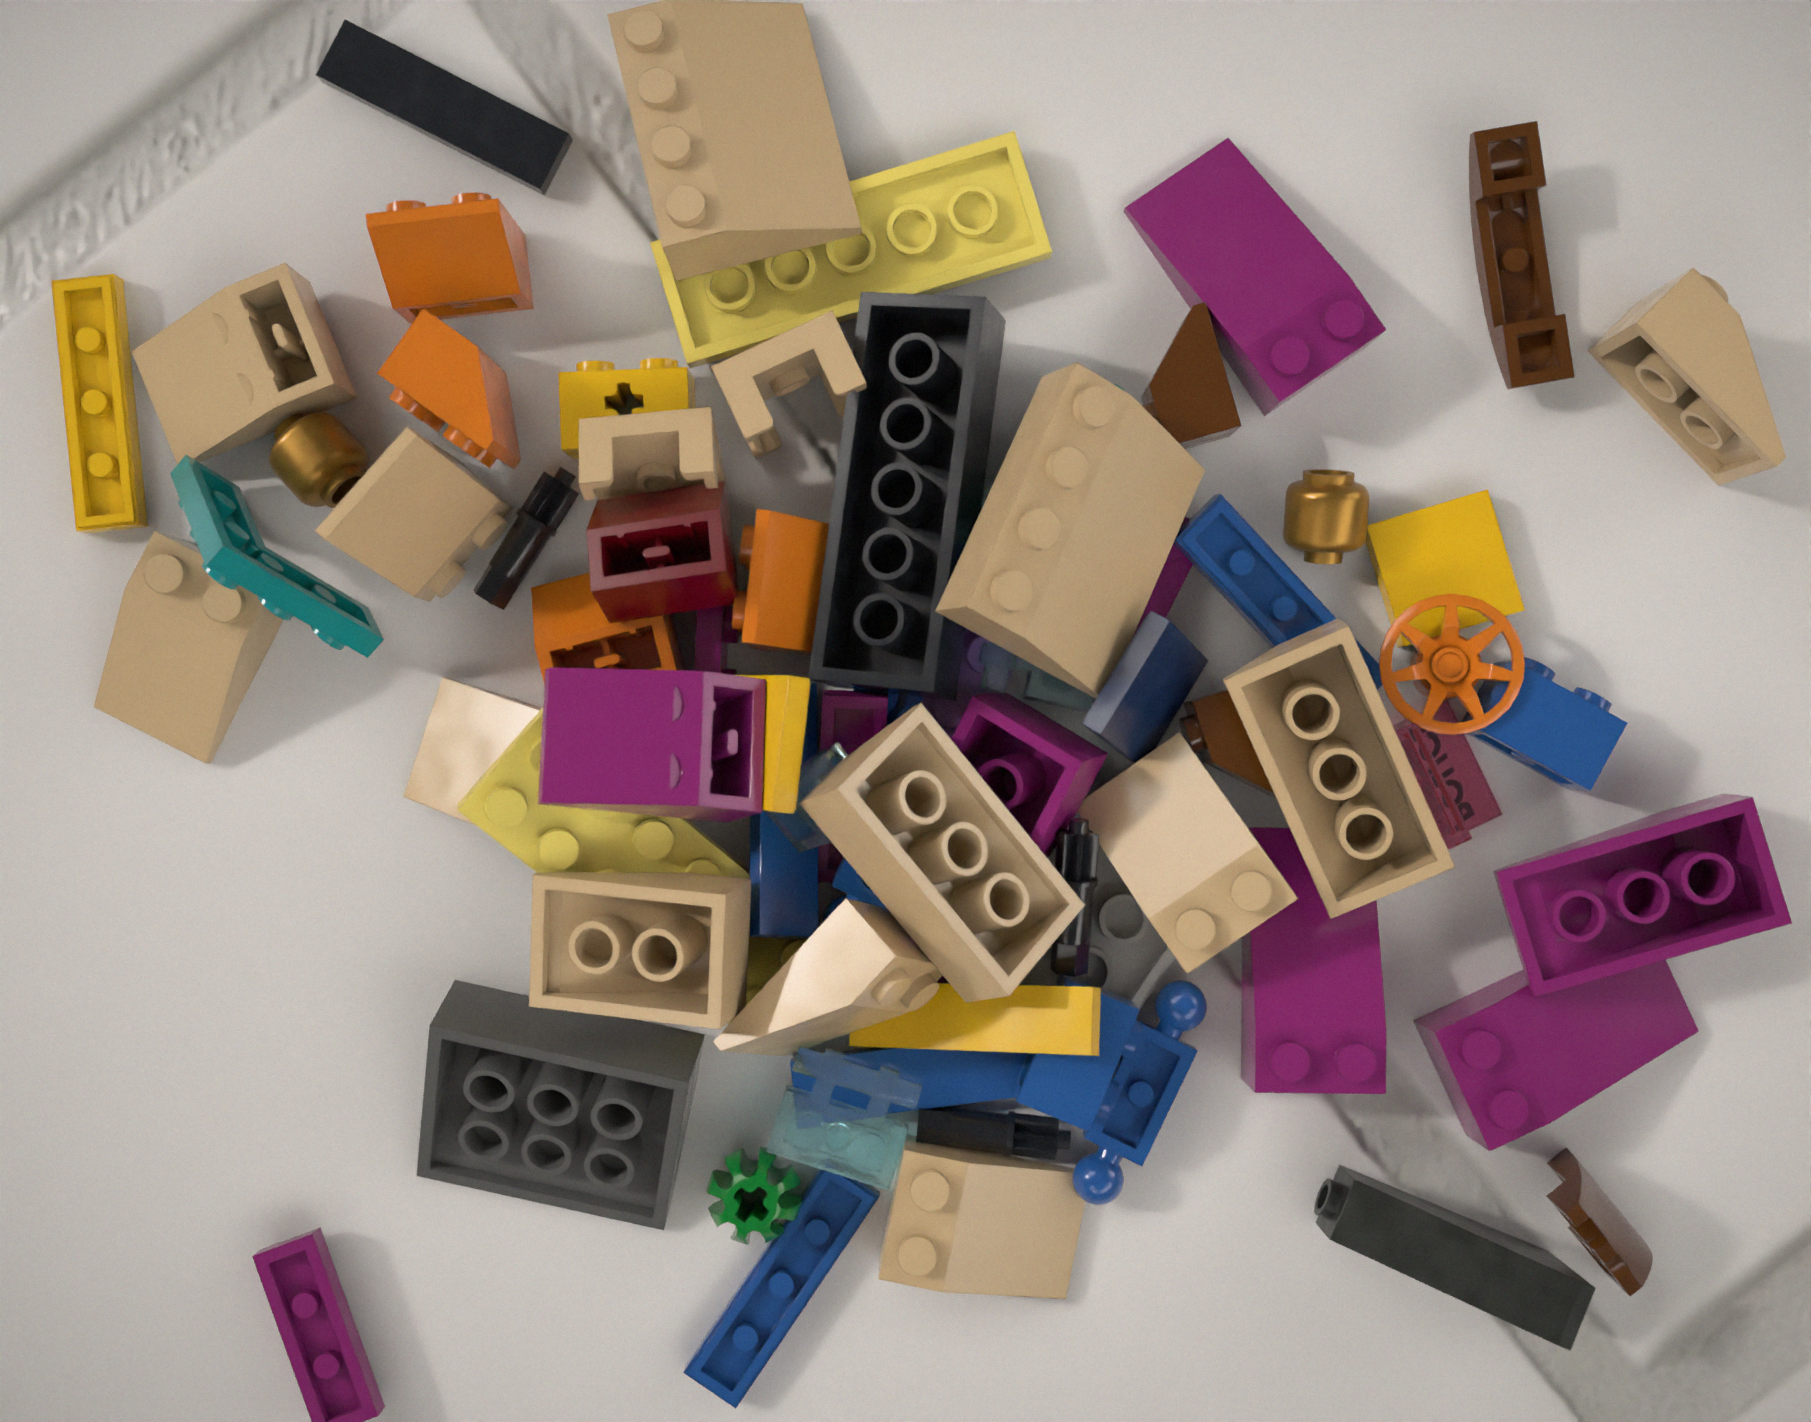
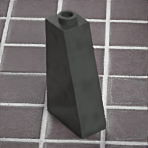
M1341 1165L1338 1166L1333 1180L1327 1178L1317 1194L1314 1206L1315 1215L1318 1216L1316 1224L1331 1241L1571 1351L1596 1288L1551 1252Z

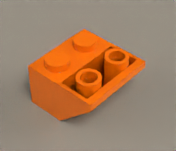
M478 192L462 193L451 198L452 204L427 207L425 203L420 201L402 200L387 204L385 212L365 214L367 229L392 308L409 323L414 322L423 308L440 320L534 309L526 236L498 198L491 199L490 195Z
M423 308L377 372L378 375L395 386V389L388 398L437 432L440 431L445 422L448 423L449 426L442 436L488 468H491L498 458L514 470L521 461L506 372L477 345Z
M757 509L755 526L744 525L740 545V564H745L746 570H750L747 591L738 590V598L734 599L732 629L742 633V643L752 649L811 656L829 523L771 510Z
M590 573L531 587L534 646L544 685L545 669L549 667L685 671L671 614L609 623L591 592Z

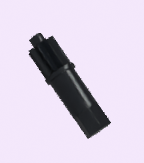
M561 466L554 477L545 471L542 473L522 507L517 510L516 514L518 517L473 591L476 595L502 610L506 608L550 537H555L556 530L578 497L579 493L570 487L577 476Z
M1083 818L1069 819V830L1063 829L1062 832H1057L1055 869L1085 904L1055 940L1051 949L1050 969L1055 974L1073 977L1088 974L1094 888L1098 885L1097 864L1100 834L1088 831L1089 820Z
M953 1107L919 1108L916 1142L1004 1152V1156L1010 1157L1011 1155L1055 1160L1057 1149H1070L1071 1130L1059 1129L1060 1123L1057 1118L1015 1113V1111H1008V1114Z

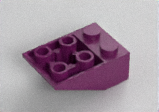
M551 667L545 669L538 804L726 823L761 813L766 680L708 671Z

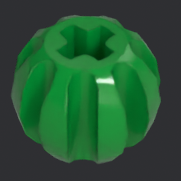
M760 1146L759 1159L755 1161L749 1159L745 1154L744 1148H741L724 1157L725 1164L730 1172L718 1169L712 1171L706 1190L708 1194L721 1200L709 1206L708 1210L717 1227L727 1222L735 1225L736 1228L731 1236V1240L748 1245L750 1233L756 1231L761 1233L765 1243L785 1233L779 1218L790 1221L797 1219L803 1200L800 1196L792 1194L788 1190L797 1187L801 1180L792 1164L782 1169L773 1166L772 1163L778 1155V1151ZM758 1186L766 1191L764 1200L757 1198L749 1204L743 1199L745 1191L751 1193Z

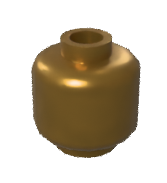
M318 412L307 416L303 414L292 415L284 420L274 433L275 443L271 448L269 463L278 478L305 505L312 507L327 505V507L335 508L366 473L369 457L365 447L337 417L329 413Z
M1330 469L1303 471V480L1293 482L1287 487L1283 537L1287 545L1304 551L1305 562L1313 564L1342 563L1344 552L1357 550L1365 544L1369 492L1365 486L1354 482L1355 473Z

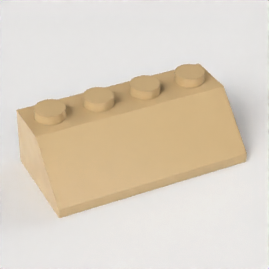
M1339 618L1275 646L1223 679L1330 919L1455 868L1349 625Z
M922 703L912 707L841 760L799 802L966 1003L1010 996L1085 906Z

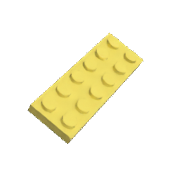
M1015 131L849 181L862 229V234L678 281L675 280L662 248L661 240L650 242L689 368L737 355L830 311H833L838 323L857 318L861 292L932 295L1050 259L1052 249Z
M543 707L457 804V811L537 873H698L750 879V870L685 818L538 804ZM749 921L746 1005L808 939L750 937Z

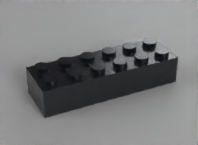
M861 292L853 355L866 381L867 388L857 393L852 391L846 397L808 676L811 680L837 688L888 692L891 694L956 701L965 627L937 613L936 609L982 507L1006 324L1004 317L986 297Z

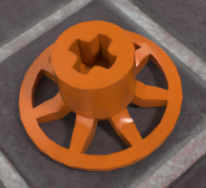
M1444 594L1418 601L1406 609L1392 623L1380 649V679L1388 699L1394 708L1408 721L1421 729L1434 733L1457 735L1487 727L1499 719L1511 707L1524 679L1525 661L1523 646L1510 621L1490 604L1467 595ZM1445 607L1441 635L1430 638L1425 633L1408 624L1413 618L1424 611ZM1457 607L1477 611L1487 617L1493 625L1468 640L1459 635L1460 625ZM1500 633L1504 636L1510 649L1511 671L1493 664L1483 663L1479 654ZM1402 634L1417 650L1412 656L1409 667L1393 672L1392 653L1397 638ZM1478 680L1508 682L1507 689L1500 701L1491 710L1484 713L1478 695L1473 688ZM1412 681L1416 689L1427 697L1422 714L1413 709L1404 700L1397 688V682ZM1458 698L1473 718L1472 720L1459 723L1440 722L1432 719L1443 701Z

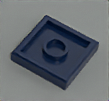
M1151 611L1150 614L1146 615L1083 719V725L1133 763L1137 762L1157 747L1209 660L1170 620Z

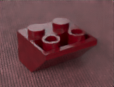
M719 481L718 488L707 489L705 484L598 500L596 502L586 529L590 586L593 596L609 623L734 604V599L738 598V582L728 491L725 481Z

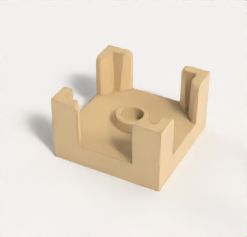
M833 311L827 312L711 366L755 460L778 450L782 445L773 424V419L764 402L765 400L773 396H783L806 385L810 379L820 375L837 414L844 418L847 394L852 391L857 393L867 388L866 381Z
M711 407L579 419V486L584 500H593L596 495L598 500L700 484H705L707 489L718 488L719 481L726 482L728 491L727 478Z

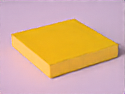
M1488 489L1367 525L1366 546L1391 625L1406 609L1418 601L1444 594L1467 595L1483 600L1500 611L1504 616L1525 610ZM1445 607L1424 611L1413 618L1408 624L1425 633L1430 638L1441 635ZM1457 607L1460 630L1490 621L1477 611ZM1402 634L1397 638L1396 644L1398 648L1411 645Z
M737 675L766 680L762 810L794 814L797 805L811 684L809 682L810 678L790 675Z

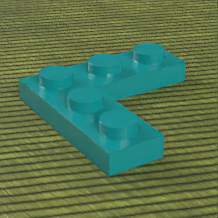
M185 455L170 475L180 498L178 504L185 512L190 524V535L197 543L203 558L202 567L205 572L216 582L228 589L235 590L238 586H241L258 596L259 601L279 618L289 621L294 616L311 626L313 632L329 646L338 650H342L344 646H347L369 658L384 640L369 608L265 547L240 487L190 456Z

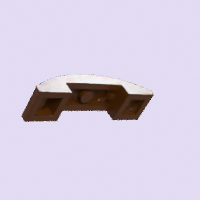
M1537 121L1476 131L1470 134L1469 199L1476 269L1491 342L1507 389L1574 378L1566 315L1555 314L1538 190L1547 186Z

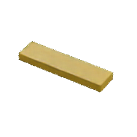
M115 274L52 280L76 531L88 534L148 527L123 279Z
M938 983L939 989L937 993L921 1008L915 1011H908V1013L849 1034V1046L1099 1056L1101 988L1018 985L1010 996L966 1003L950 984Z

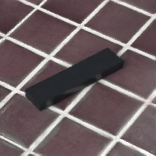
M346 19L316 73V76L322 83L544 196L573 141L570 134Z

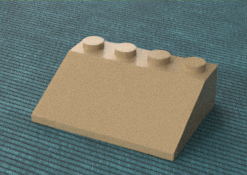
M662 0L607 14L661 245L676 281L862 234L803 3Z
M1078 362L1042 376L937 606L936 612L1096 699L1132 640L1205 469L1132 395Z

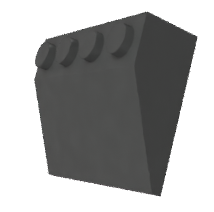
M454 980L429 1025L416 1176L664 1230L696 1088L705 1034L636 1019L529 1007V996Z

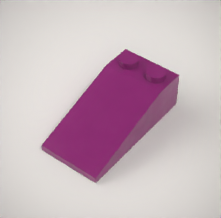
M1229 138L1124 208L1123 212L1189 308L1191 309L1193 305L1206 302L1220 353L1264 417L1365 349L1386 331V328L1351 277Z
M1004 690L972 696L951 739L1047 859L1056 847L1057 832H1062L1063 829L1068 828L1069 819L1074 818L1108 755L1106 751Z
M1725 793L1658 812L1493 871L1528 987L1533 997L1792 923L1753 797Z
M1248 827L1298 899L1242 936L1241 1079L1255 1093L1386 1094L1387 1028L1377 900L1330 919L1290 828Z
M1666 960L1538 997L1531 996L1524 970H1521L1413 1020L1465 1134L1488 1151H1492L1550 1124L1699 1032Z

